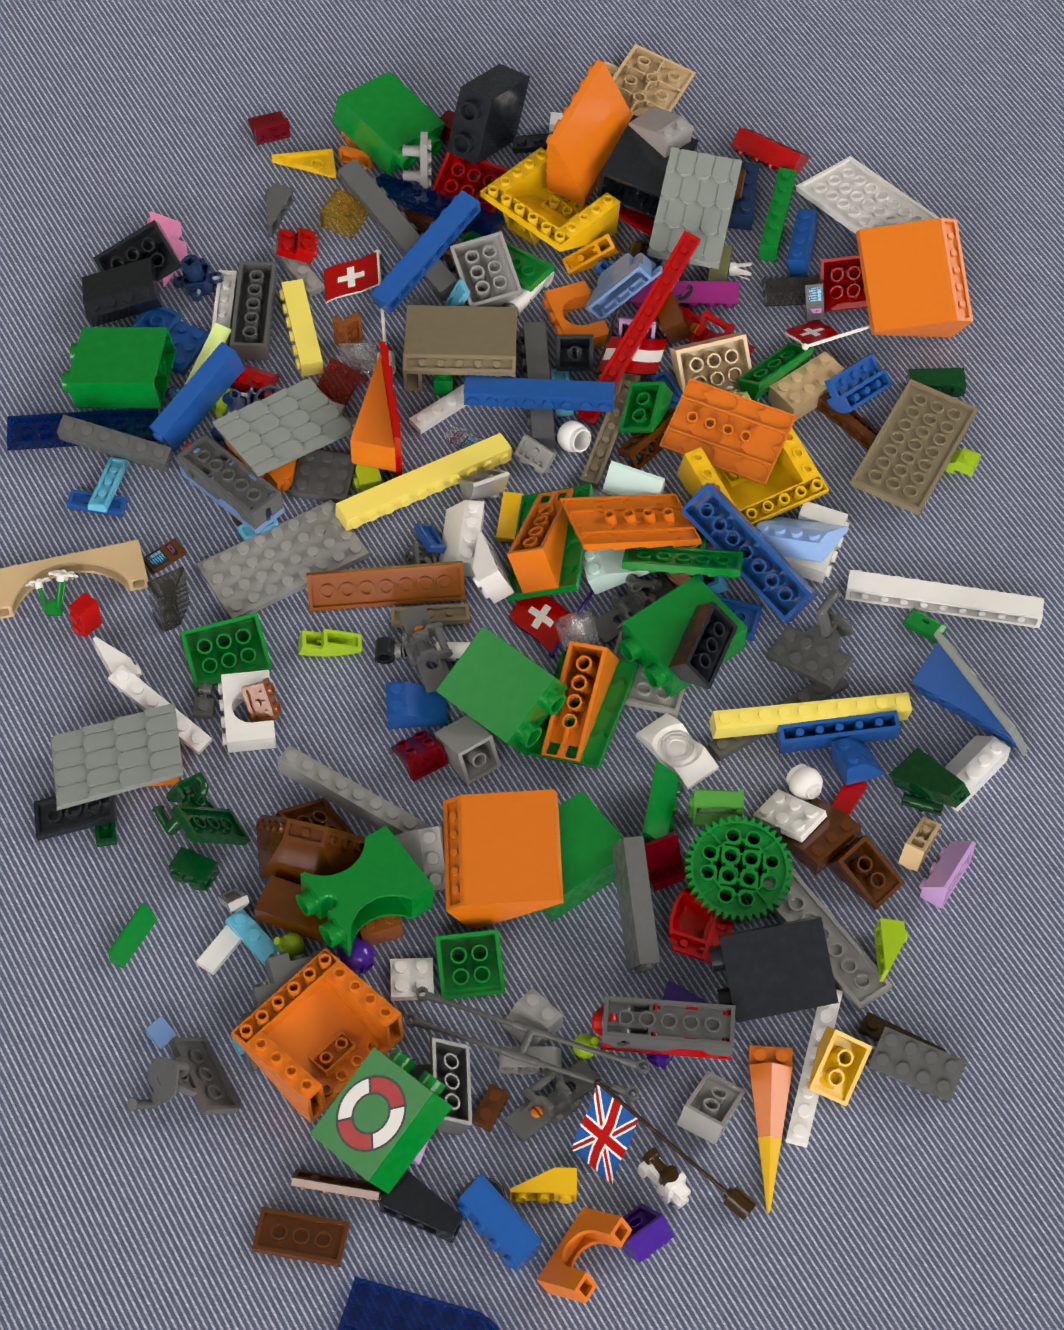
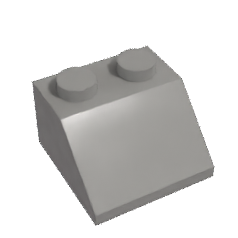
M534 988L517 1001L506 1018L549 1031L553 1035L563 1027V1015ZM502 1024V1027L522 1043L525 1032ZM534 1036L530 1046H542L547 1039Z

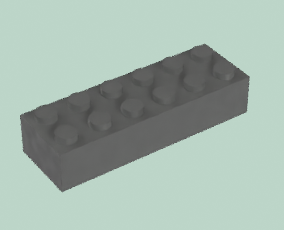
M240 261L230 348L236 351L241 360H268L277 285L276 262Z

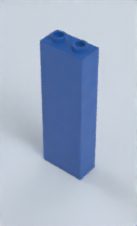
M221 342L150 425V429L153 432L152 436L159 441L158 444L171 447L172 451L175 452L244 371L245 366L235 350Z

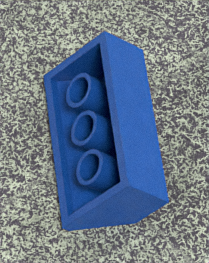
M483 1174L479 1175L459 1198L457 1203L458 1211L462 1217L468 1218L472 1222L474 1230L479 1235H483L488 1240L489 1247L503 1257L504 1264L517 1272L537 1255L542 1240Z

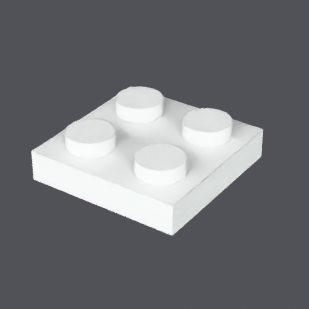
M433 958L390 959L391 1001L418 1000L416 990L419 987H426L428 992L434 994ZM421 992L419 996H424L426 993Z

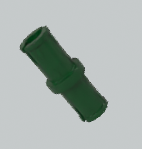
M904 792L901 805L918 809L919 812L926 811L941 816V811L944 807L943 803Z

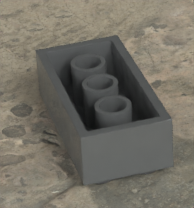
M885 1026L868 1067L870 1070L950 1104L967 1061Z

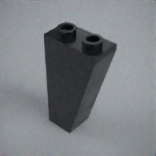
M408 1170L405 1171L389 1194L382 1190L379 1195L380 1212L453 1244L462 1226V1215Z

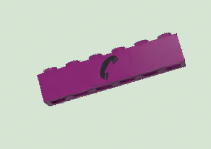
M653 280L631 297L629 303H633V307H640L655 281ZM678 281L672 290L679 304H687L689 308H697L698 304H705V308H716V305H723V308H734V305L739 304V282Z

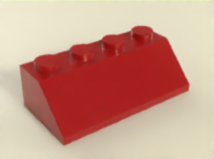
M739 127L731 147L736 148L735 152L744 156L747 153L751 155L750 159L760 163L762 160L766 162L765 166L774 170L776 167L797 170L796 175L810 158L806 154L743 127Z

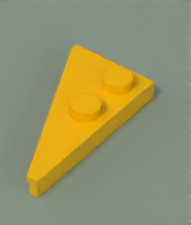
M333 148L272 154V163L336 178Z

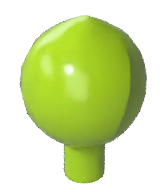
M290 932L283 935L282 938L275 937L274 944L279 946L282 953H288L290 958L299 956L304 951V940L297 933Z
M581 1033L573 1040L598 1049L599 1039L590 1033ZM572 1047L574 1054L581 1059H589L594 1055L593 1053Z

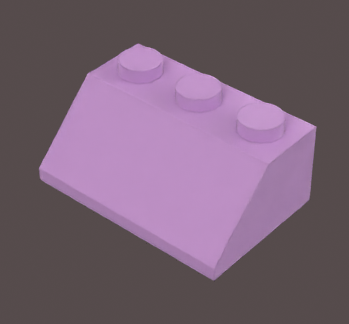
M951 841L947 848L943 847L939 854V862L932 864L929 870L930 876L928 878L924 877L919 886L922 889L920 898L942 909L970 865L976 842Z

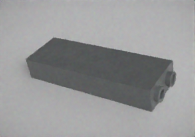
M624 837L612 844L611 848L627 970H635V973L647 972L649 969H654L653 965L660 963L644 837Z

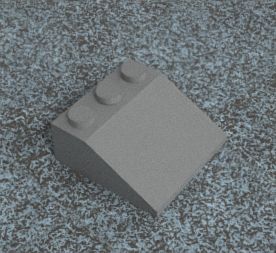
M435 826L394 835L433 884V893L445 891L443 828Z

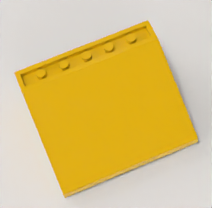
M541 147L480 191V197L559 252L586 246L608 233L612 236L617 232L620 201L609 193H605L589 206H582L547 190V182L545 181L547 172H545L547 153Z
M793 428L789 432L766 485L758 484L713 467L701 447L684 454L677 471L679 479L692 497L706 483H713L753 526L827 494L829 491Z

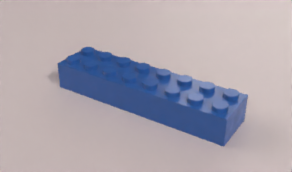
M706 483L680 510L717 550L744 552L741 576L784 622H792L818 595L715 484Z

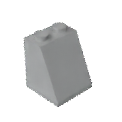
M465 715L434 733L435 738L443 745L448 762L466 785L501 767L492 735L469 715Z

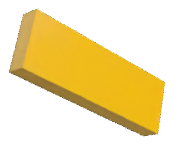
M503 492L496 541L514 542L522 493Z

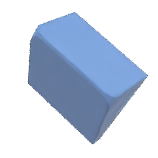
M162 1016L145 1029L147 1037L160 1049H163L172 1038L177 1037V1034Z

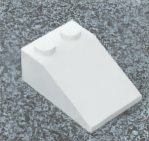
M482 532L478 533L472 568L475 574L473 580L478 588L482 587L481 590L485 598H490L495 604L513 594L514 590L497 552Z

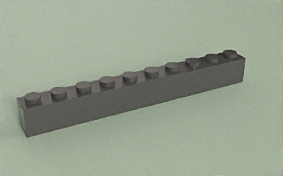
M356 159L352 160L338 170L340 180L405 256L407 250L416 244L420 236L417 233L416 226L407 221V216L403 211L400 212L397 209V204L393 199L389 200L384 188L378 187L374 176L368 175L366 167L362 163L359 164ZM438 259L423 276V279L443 301L450 296L459 278L454 272L451 273L448 270L449 266L444 260Z

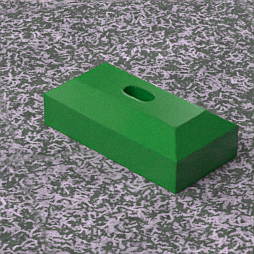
M915 608L911 610L903 621V626L935 644L938 642L934 636L937 629L943 635L947 630L946 625Z

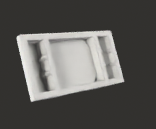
M664 714L636 733V737L665 767L679 776V782L687 791L719 768L707 749L695 741L684 725L670 714Z

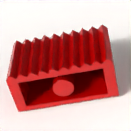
M83 592V595H80V597H77V600L68 605L70 612L68 617L72 621L71 629L75 634H80L86 638L102 624L98 602L86 592Z

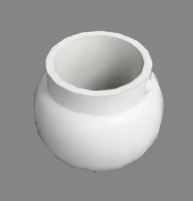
M572 420L565 422L559 428L557 441L559 446L565 451L572 453L583 452L590 445L591 434L582 423Z
M799 764L793 767L786 777L791 793L803 801L815 799L821 793L823 786L822 776L812 767Z

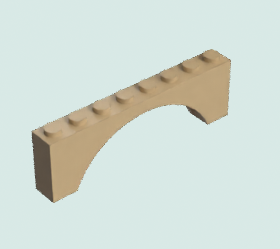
M129 540L124 543L111 544L105 547L0 568V619L15 616L20 603L35 589V586H25L29 581H36L37 578L43 577L53 579L55 576L48 575V572L54 570L61 571L65 569L67 572L100 574L118 581L129 591L149 588L139 540Z

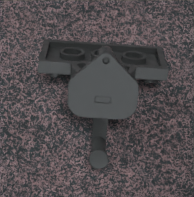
M832 589L831 593L817 609L816 620L818 625L809 628L805 633L788 625L766 653L768 659L831 691L854 662L852 656L840 651V638L852 635V625L846 618L829 610L836 599L841 597L840 592L837 589Z
M206 1037L172 1038L168 1044L175 1057L174 1060L157 1057L148 1067L147 1076L154 1094L149 1099L137 1100L131 1097L127 1101V1108L129 1110L155 1109L161 1103L169 1102L178 1091L186 1096L194 1097L202 1115L233 1114L240 1109Z

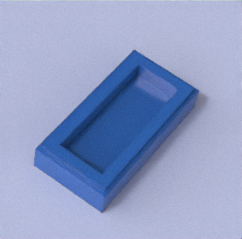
M415 524L413 529L427 552H445L446 547L432 524Z

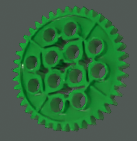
M736 815L734 821H732L730 816L727 817L726 822L722 817L719 818L718 824L713 820L711 827L706 824L704 831L699 830V837L694 836V843L689 845L691 850L686 852V856L689 858H685L684 863L688 866L684 868V872L689 874L685 876V880H691L687 884V888H694L690 894H697L695 902L702 900L701 908L708 906L707 913L715 911V918L721 914L723 921L730 917V921L733 923L735 918H738L739 924H742L744 918L748 923L751 922L752 917L756 921L759 920L760 915L766 918L767 911L772 914L774 912L773 907L777 909L780 907L779 902H784L786 899L784 895L789 893L787 888L792 886V883L788 880H792L794 877L790 873L794 870V867L789 865L793 859L787 858L791 852L788 850L784 851L787 843L780 844L783 837L776 838V830L770 833V825L763 828V821L755 824L754 817L750 822H748L747 816H744L743 820L740 821L738 815ZM727 835H735L737 841H730ZM748 838H755L758 844L753 845L749 843ZM739 845L743 846V853H740ZM704 851H711L714 857H706ZM725 854L733 855L735 860L728 861L725 858ZM745 858H753L755 864H748ZM719 859L721 869L717 874V867L715 864ZM772 860L775 862L776 867H769L766 861ZM738 863H739V866H740V870H742L741 873L739 874V876H738V873H739V872H738V869L736 868V866L738 865ZM759 866L761 869V873H763L760 879L758 876V872H756ZM702 871H709L712 877L705 878L702 875ZM729 874L732 877V881H725L722 875ZM744 877H749V878H751L752 881H753V884H751V885L746 884V883L743 881V878H744ZM764 881H771L774 887H766ZM735 885L738 886L739 893H735V889H733ZM727 894L730 901H723L720 895ZM747 897L751 904H743L741 898Z

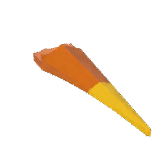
M749 1045L748 1070L757 1127L766 1211L769 1213L792 1075L793 1048Z

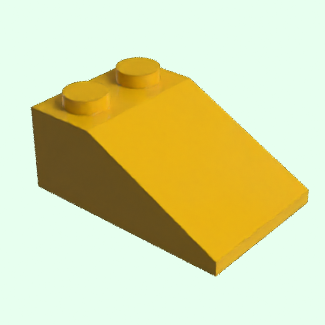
M827 1026L817 1048L808 1089L847 1106L872 1050V1046Z

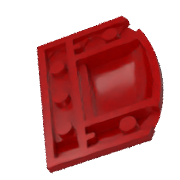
M683 888L674 902L669 917L668 934L671 949L674 952L712 964L709 947L720 945L718 935L731 933L734 922L731 923L730 917L723 921L721 914L715 918V911L708 914L709 907L701 908L702 900L695 902L698 895L690 894L694 888ZM727 894L720 895L723 901H730Z

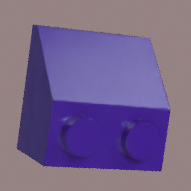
M642 1203L623 1217L631 1227L632 1232L621 1248L630 1258L639 1263L648 1259L654 1251L664 1247L674 1237L664 1215Z

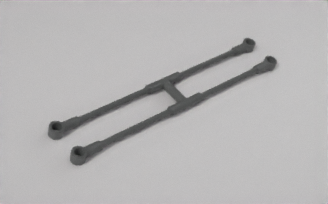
M419 987L416 990V996L420 1002L428 1000L440 1005L445 1004L525 1032L526 1034L519 1050L516 1051L507 1047L501 1048L432 1025L431 1022L417 1018L411 1012L404 1016L405 1025L409 1028L416 1026L428 1031L433 1030L499 1052L503 1056L536 1067L541 1066L594 1084L595 1078L541 1061L537 1057L526 1054L533 1037L551 1039L621 1062L624 1066L636 1069L641 1075H646L650 1071L649 1062L645 1059L637 1061L625 1056L620 1057L571 1041L516 1020L511 1021L444 999L443 996L428 992L426 987ZM421 992L426 993L424 996H419ZM414 1018V1021L408 1022V1019ZM641 1065L647 1066L646 1069H640L639 1067ZM600 1081L612 1092L626 1096L630 1102H635L639 1099V1091L634 1086L627 1088L615 1083L610 1084ZM630 1092H635L636 1095H635V1096H629V1093H630Z

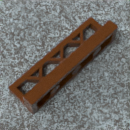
M821 395L818 400L817 409L864 448L869 450L879 431L854 410L849 413L835 411L827 402L831 396Z
M668 409L653 433H636L617 449L619 456L628 458L632 468L639 470L663 449L659 447L661 434L666 431L675 409ZM654 442L653 450L647 452L649 444ZM641 452L640 461L637 463L635 456Z

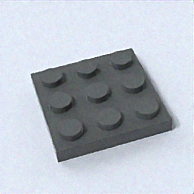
M319 449L299 458L290 495L292 497L320 501L332 500L334 503L343 501L349 497L357 464L352 463L351 454Z

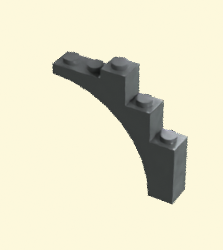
M322 950L313 952V956L304 957V955L295 956L292 958V961H290L288 953L275 952L270 954L269 958L264 962L270 984L267 981L255 985L256 988H253L250 992L255 1010ZM253 1011L242 1014V1018H239L236 1022L237 1026L250 1016ZM244 1051L249 1072L260 1070Z

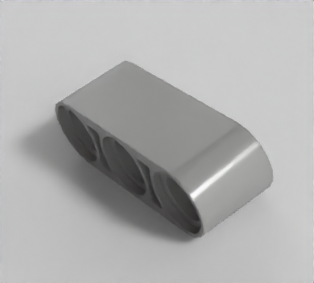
M506 1046L516 1051L520 1048V1046ZM529 1046L526 1054L562 1067V1050L553 1046ZM499 1053V1072L503 1074L546 1075L549 1072L547 1068L536 1067Z

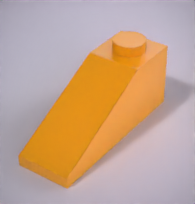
M608 233L563 258L562 261L568 274L572 275L594 268L602 259L608 261L611 258L613 260V256L617 258L618 254L621 256L622 254L616 241Z

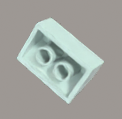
M611 461L603 486L602 496L664 494L665 478Z

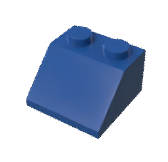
M850 736L831 742L830 759L846 786L884 775L883 769L868 745Z

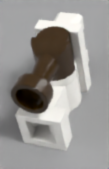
M654 1147L642 1157L643 1162L638 1165L637 1173L642 1179L648 1176L654 1182L658 1193L663 1196L662 1200L666 1204L672 1201L677 1209H680L688 1203L689 1198L687 1196L691 1192L685 1184L687 1177L683 1172L678 1174L677 1167L673 1165L667 1166L660 1158V1152Z

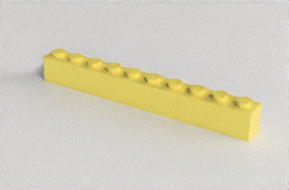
M498 433L336 503L335 515L346 531L356 529L367 522L375 521L383 515L391 514L397 509L407 507L413 502L423 500L427 496L436 492L439 493L452 485L459 484L458 480L490 470L498 465L506 464L511 460L512 447L503 435Z
M904 692L713 711L709 723L712 738L719 739L776 733L778 725L895 710H897L899 721L908 719L912 712L909 693Z

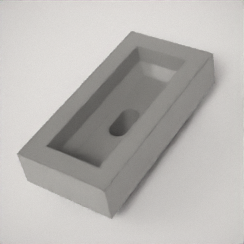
M237 887L218 896L220 903L232 912H237L250 903L247 895Z

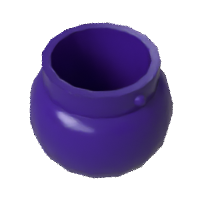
M358 936L353 941L351 956L347 957L341 947L337 951L340 961L355 974L360 972L365 974L375 963L373 961L375 957L374 948L369 942L359 939Z

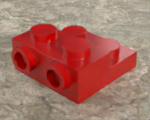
M298 227L297 233L279 228L276 255L311 264L313 257L316 258L319 248L317 245L319 237L315 236L316 232L310 229Z

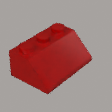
M244 364V371L230 387L237 389L239 392L246 393L247 389L253 386V391L256 393L265 386H275L280 375ZM262 391L257 398L262 400L270 396L272 391Z

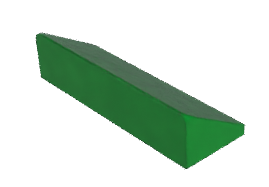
M144 903L139 906L108 950L110 962L121 968L126 966L157 921L155 915Z

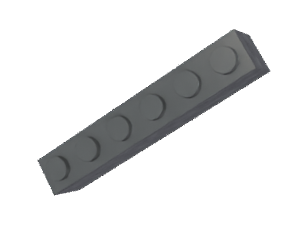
M63 415L57 430L60 440L164 472L168 471L173 458L171 447L67 415Z

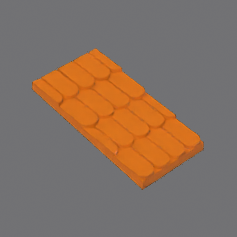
M690 378L659 447L682 456L701 447L713 467L758 484L766 485L797 415Z
M676 494L559 498L581 546L587 551L673 546L675 548L702 544L701 538L692 522L680 511L683 506Z

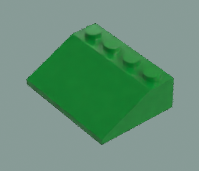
M257 612L181 631L179 634L195 690L199 689V684L204 681H208L212 685L221 683L222 674L273 670Z

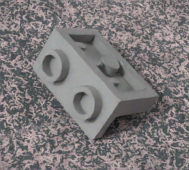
M524 435L514 455L519 457L521 463L525 465L530 464L534 467L533 470L543 475L544 473L552 472L550 466L557 453L529 435Z

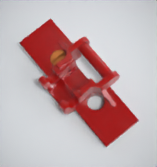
M681 306L692 333L691 336L687 337L690 340L688 344L729 335L735 329L733 323L729 324L716 317L708 309L702 316H699ZM707 320L725 329V332L723 334L719 332L716 334L707 328ZM748 344L749 354L751 355L755 347Z

